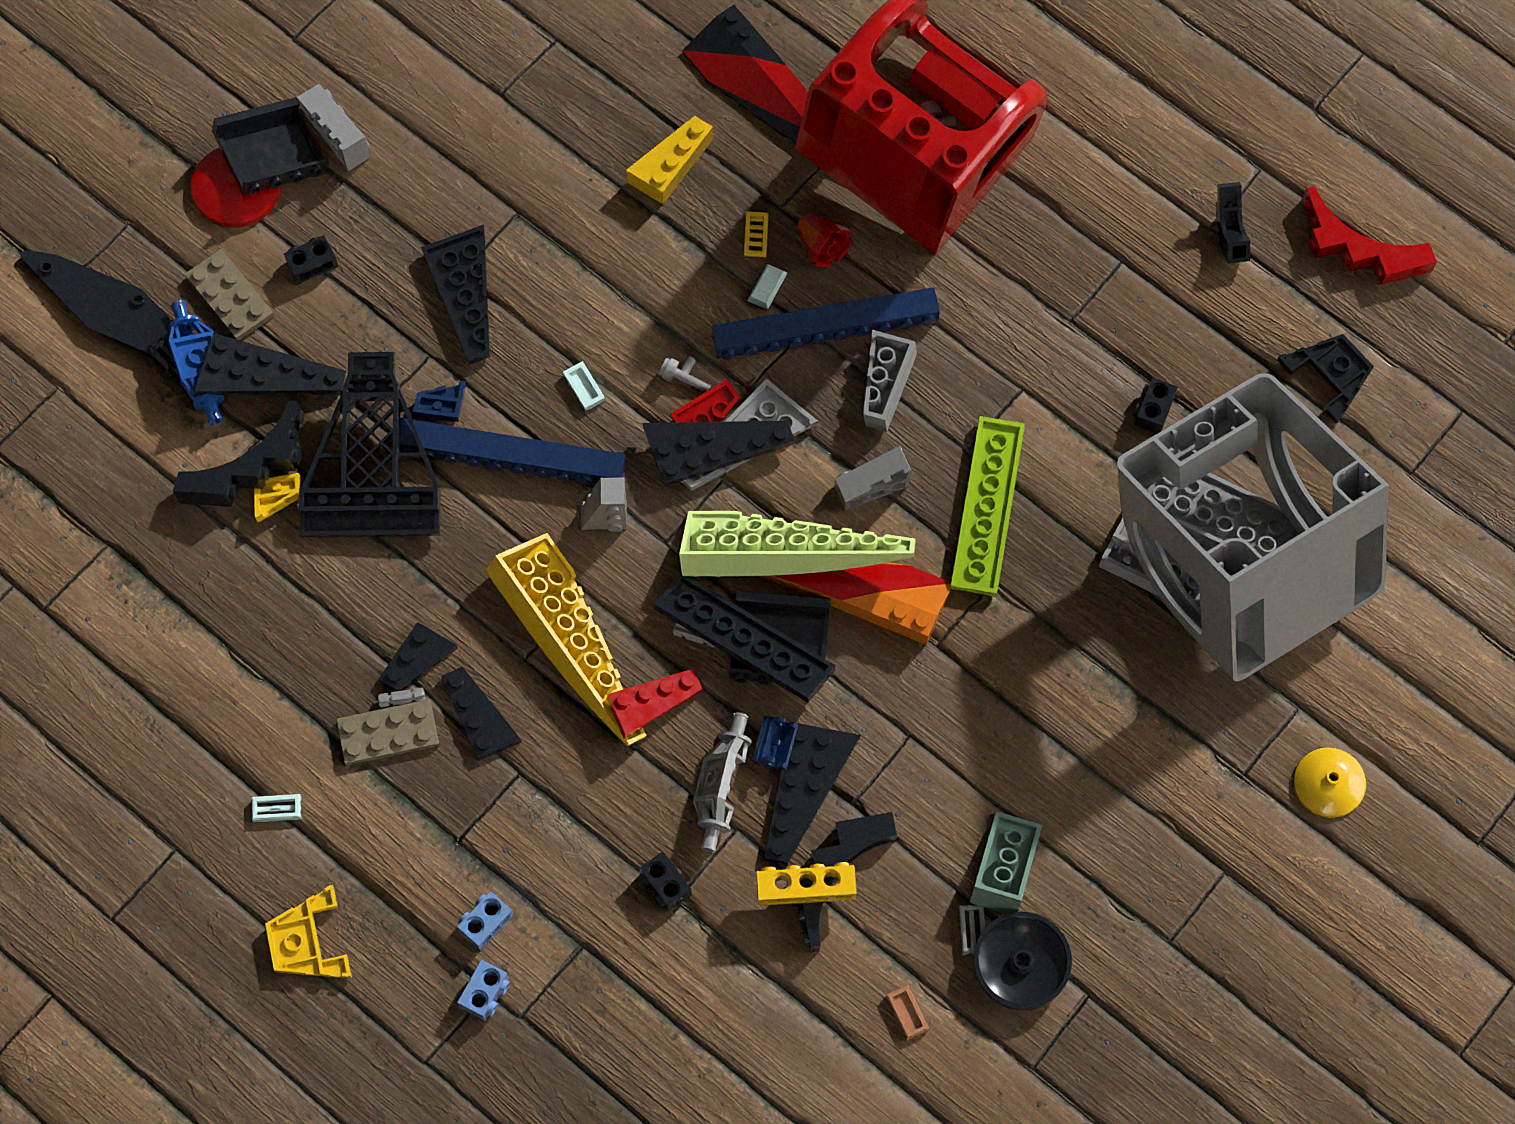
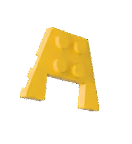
M333 885L324 888L325 890L319 894L307 898L305 902L297 907H292L265 923L275 972L352 978L347 954L322 960L313 914L338 908Z

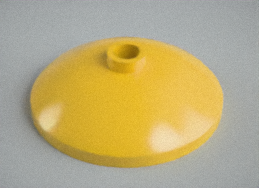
M1320 748L1308 753L1298 764L1294 774V789L1300 802L1309 811L1322 817L1336 818L1349 814L1360 804L1366 790V779L1362 767L1350 754L1336 748ZM1329 775L1336 776L1337 781H1331Z

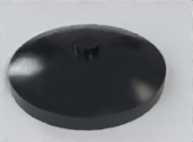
M1012 912L998 917L983 930L975 946L973 965L981 988L991 999L1010 1009L1033 1010L1047 1005L1062 992L1070 977L1072 955L1069 943L1063 932L1049 919L1031 912Z

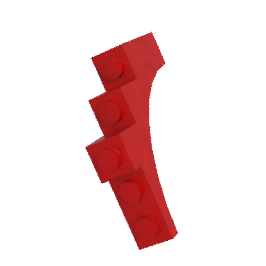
M1315 186L1306 189L1302 198V206L1305 211H1308L1310 216L1309 224L1312 232L1308 238V246L1310 251H1314L1316 258L1341 252L1342 263L1347 265L1348 271L1373 266L1374 274L1377 278L1379 277L1381 284L1433 271L1437 261L1430 243L1394 245L1375 241L1360 235L1332 214L1322 201Z

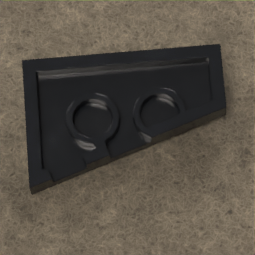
M417 622L379 677V682L395 692L403 691L419 679L421 674L438 664L449 652L452 653L458 647L453 642Z

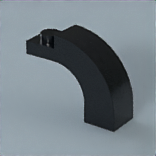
M1240 182L1217 184V202H1215L1216 221L1223 255L1228 264L1250 261V239L1245 232L1242 219V185Z

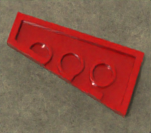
M690 669L607 695L606 700L623 738L626 739L633 732L644 728L654 719L667 714L672 708L678 707L701 693L703 688L694 669Z

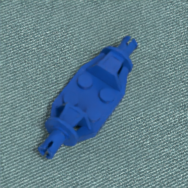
M179 300L180 306L175 301L170 305L175 320L168 326L170 330L168 345L180 383L192 398L194 408L205 410L208 424L213 426L214 420L216 425L220 424L223 419L218 405L224 401V395H215V393L194 395L214 331L200 322L199 317L188 315L185 301Z

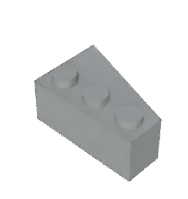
M901 446L851 471L841 473L835 478L834 487L846 511L909 487L911 468Z
M624 477L600 478L593 487V493L587 495V501L581 503V530L608 529L611 532H619L622 529H627V500Z

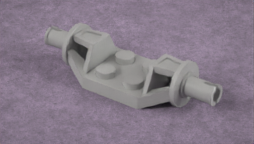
M733 713L730 732H720L719 739L721 741L703 759L693 803L699 817L697 825L706 829L700 848L706 852H716L719 833L730 832L729 822L734 807L725 802L730 791L729 783L736 764L745 763L747 748L751 745V739L744 735L748 716L743 713ZM709 810H712L713 819H710Z

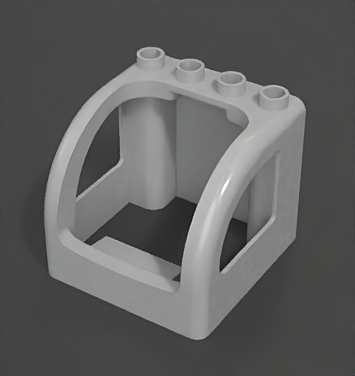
M1262 373L1253 376L1127 451L1117 461L1122 517L1130 543L1142 569L1174 617L1234 681L1244 680L1374 599L1385 587L1389 485L1284 385L1270 374ZM1285 431L1294 437L1334 476L1332 515L1329 517L1315 503L1298 476L1288 452ZM1253 447L1257 463L1273 497L1299 535L1264 557L1247 541L1239 538L1227 539L1206 552L1149 494L1147 489L1159 479L1165 477L1178 489L1182 490ZM1163 548L1197 582L1200 588L1201 609L1179 581Z

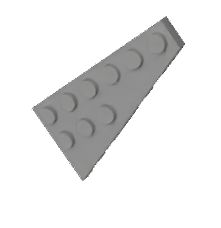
M767 379L725 421H788L793 436L818 424V420ZM751 459L681 482L692 491Z

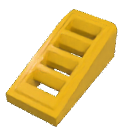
M746 211L744 256L766 257L769 213ZM750 221L763 222V225H750ZM750 229L763 230V234L750 233ZM749 238H762V242L749 241ZM749 246L762 247V251L749 250Z

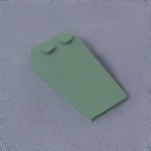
M996 811L970 903L1005 914L1018 912L1042 829L1041 824Z

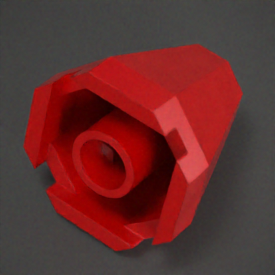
M812 213L804 215L799 219L797 225L798 233L810 260L816 266L828 268L832 265L830 263L832 260L835 259L838 262L843 258L852 244V240L849 238L851 231L846 226Z

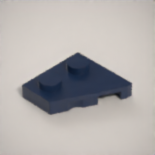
M459 381V385L446 388L444 385L434 390L418 392L413 408V417L459 422L466 390V381Z

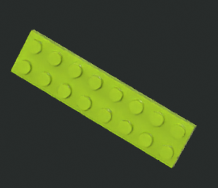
M982 416L979 418L951 589L997 596L1025 427L1024 423Z

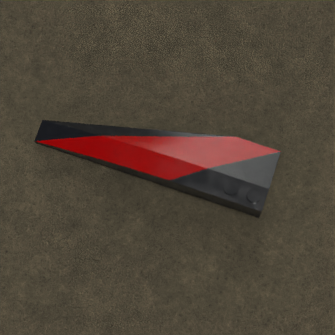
M732 5L717 15L682 50V53L709 84L721 89L727 97L735 99L740 103L741 107L746 110L749 109L757 115L758 119L782 136H787L796 145L808 91L739 9Z

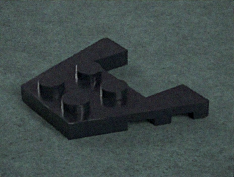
M1344 334L1323 340L1307 348L1297 349L1296 352L1290 354H1282L1277 359L1290 375L1309 362L1339 395L1323 407V411L1335 424L1339 423L1374 368L1371 362Z

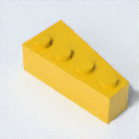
M696 116L692 117L626 170L627 183L664 204L712 142L713 126Z

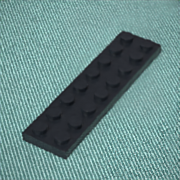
M682 572L654 603V609L807 703H809L835 671L836 665L689 576H682Z

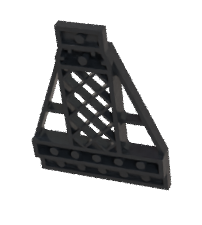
M348 352V375L343 385L342 394L302 488H299L300 536L302 538L440 536L441 490L395 377V352ZM361 401L368 409L358 418L351 410ZM365 401L375 402L371 406H369ZM384 401L391 409L384 416L380 417L374 409ZM372 412L379 420L369 429L362 421ZM401 412H405L420 452H400ZM340 414H342V452L339 454H324ZM350 414L356 419V421L351 426ZM392 414L393 428L385 422ZM383 423L390 432L380 440L373 432ZM361 424L367 432L357 440L351 432ZM372 435L379 443L368 451L362 443ZM393 436L391 450L385 443ZM350 437L356 442L351 448ZM360 446L367 454L357 463L350 455ZM383 446L390 454L380 463L373 454ZM371 457L378 466L368 474L361 466ZM423 458L433 487H399L400 461L402 459ZM349 459L355 464V466L350 471ZM391 459L392 473L384 467ZM321 460H341V488H309ZM360 469L367 477L356 485L350 477ZM383 469L389 477L379 485L373 477ZM371 480L377 487L363 486ZM392 481V487H386ZM349 482H350L355 488H349Z

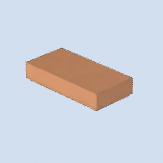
M909 985L886 995L906 1040L929 1031V1027Z

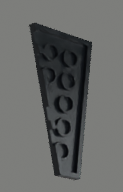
M788 421L642 423L665 487L795 444Z
M796 723L798 724V729L787 769H782L764 857L765 861L789 864L807 829L812 824L818 810L821 808L845 763H847L853 749L859 742L861 735Z

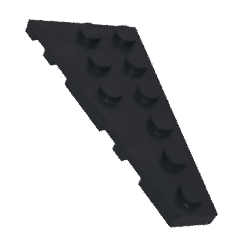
M483 224L421 247L469 365L490 357L485 227Z
M213 333L194 395H202V393H215V395H224V393H238L239 395H276V393H288V395H297V393L311 392L312 395L340 394L347 371Z

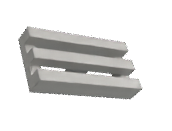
M959 906L962 955H974L976 946L974 911H978L980 935L985 929L984 907ZM965 911H969L971 948H967Z

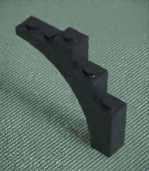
M288 400L283 415L274 429L262 442L246 454L214 468L178 472L173 493L179 503L232 507L234 498L238 495V488L264 489L265 482L270 477V470L296 471L297 464L302 459V451L297 445L299 438L298 430L300 424L304 421V412L301 410L298 402Z
M888 812L835 822V830H831L833 844H838V846L812 850L811 858H808V866L810 868V865L824 864L825 867H832L840 862L850 864L861 854L877 846L896 841L897 832L893 813ZM827 877L824 883L827 886H832L835 878ZM807 878L799 882L804 888H809L813 885V882ZM824 902L791 904L792 908L802 907L798 908L800 923H805L806 931L802 932L804 945L809 946L810 953L820 951L819 920Z

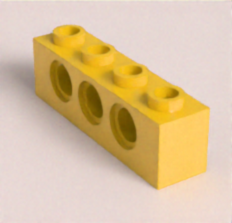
M840 862L832 867H825L824 864L810 865V868L801 869L797 865L787 866L785 870H776L775 867L762 868L761 871H757L758 905L856 900L854 865H849V863ZM827 877H833L837 880V884L827 886L824 880ZM807 878L813 882V885L809 888H804L799 882ZM779 880H785L789 886L786 889H778L775 883Z

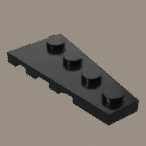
M463 667L441 676L478 761L522 742L521 738Z

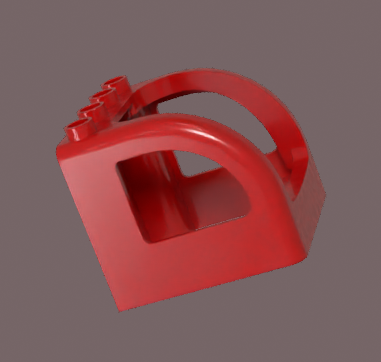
M888 0L866 20L810 84L795 150L936 255L1033 139L1046 108L1047 93L1043 86L1034 79L1027 81L1018 89L953 43L928 21L926 17L927 0ZM905 36L927 51L914 67L909 83L930 99L936 100L942 108L972 130L958 131L943 125L876 73L873 65L897 37ZM1022 123H1025L1027 125L1026 129L978 185L987 163Z

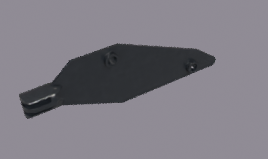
M29 250L21 252V259L88 329L152 355L168 373L172 372L171 367L176 369L168 345L170 318L142 289L56 254Z

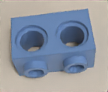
M491 891L487 896L483 894L476 901V907L471 913L466 912L459 919V925L457 926L459 932L480 951L514 916L513 911ZM490 906L499 908L497 914L493 916L487 915L486 910ZM473 924H480L482 926L481 931L478 933H471L469 929Z
M481 959L457 1002L459 1007L486 1021L488 1015L492 1017L498 1006L496 1001L499 995H504L510 985L508 973ZM492 975L498 977L495 985L489 986L485 984L487 977ZM483 997L486 999V1003L482 1007H475L473 1002L476 998Z

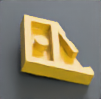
M299 473L272 477L266 480L264 489L254 488L255 518L257 522L263 521L299 499V488H302Z

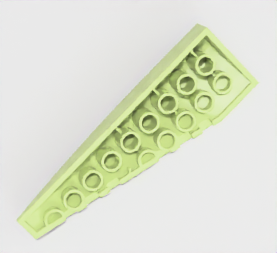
M688 511L679 556L682 576L790 575L844 570L914 557L916 542L914 538L888 534L883 537H877L874 532L865 531L864 534L852 533V529L842 528L841 531L832 530V526L797 520L792 523H786L783 518L774 517L773 520L762 519V515L752 514L751 517L742 516V512Z

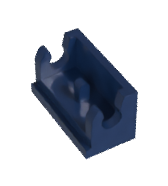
M764 716L752 760L766 769H787L798 729V724L795 722H785L786 718Z

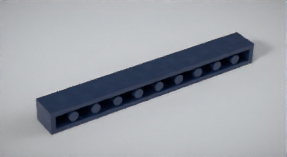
M932 287L712 325V336L717 359L723 358L728 360L738 355L745 354L751 356L761 351L775 352L780 348H797L807 343L820 344L825 340H843L848 336L854 335L862 337L871 333L872 330L885 333L895 328L908 329L918 324L931 325L939 321L940 310L935 288Z
M400 418V452H420L408 420ZM413 420L429 460L439 458L448 463L464 462L472 467L483 465L493 470L508 469L516 474L533 473L541 478L551 476L561 481L576 480L585 485L596 484L600 478H623L626 465L624 453Z

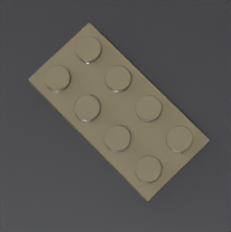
M222 249L185 273L187 280L236 340L243 339L274 317L273 311Z
M430 699L337 718L346 766L440 746Z

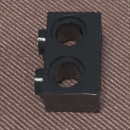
M325 235L314 237L308 243L294 246L286 253H283L297 285L338 267L336 256ZM320 251L325 252L323 255H316ZM298 261H305L301 265H296Z
M1152 377L1150 385L1145 384L1140 397L1144 398L1143 403H1137L1133 414L1134 417H1137L1135 426L1157 434L1161 432L1178 387ZM1159 393L1163 398H1156L1153 394ZM1145 413H1153L1155 417L1150 418Z
M663 851L639 868L641 883L646 889L650 887L655 893L653 898L661 908L665 906L670 911L692 895L691 887ZM653 869H660L663 871V875L659 878H654L650 875V872ZM667 888H675L678 892L675 896L668 897L664 894Z

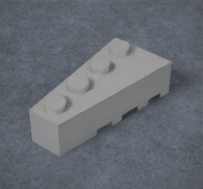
M318 84L297 97L300 109L347 171L370 158L368 151L370 145L365 136L348 118L342 107L336 104L328 89L324 90Z
M872 330L863 412L865 426L885 432L888 431L917 355L915 341Z

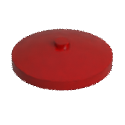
M220 148L207 154L198 163L191 180V192L198 210L211 222L225 227H244L260 221L273 210L281 193L280 186L275 189L261 190L257 194L242 195Z

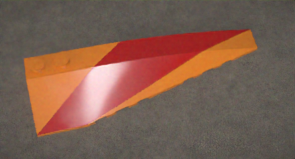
M891 562L827 572L760 576L811 598L830 599V606L924 645H927L951 591V582L910 565Z

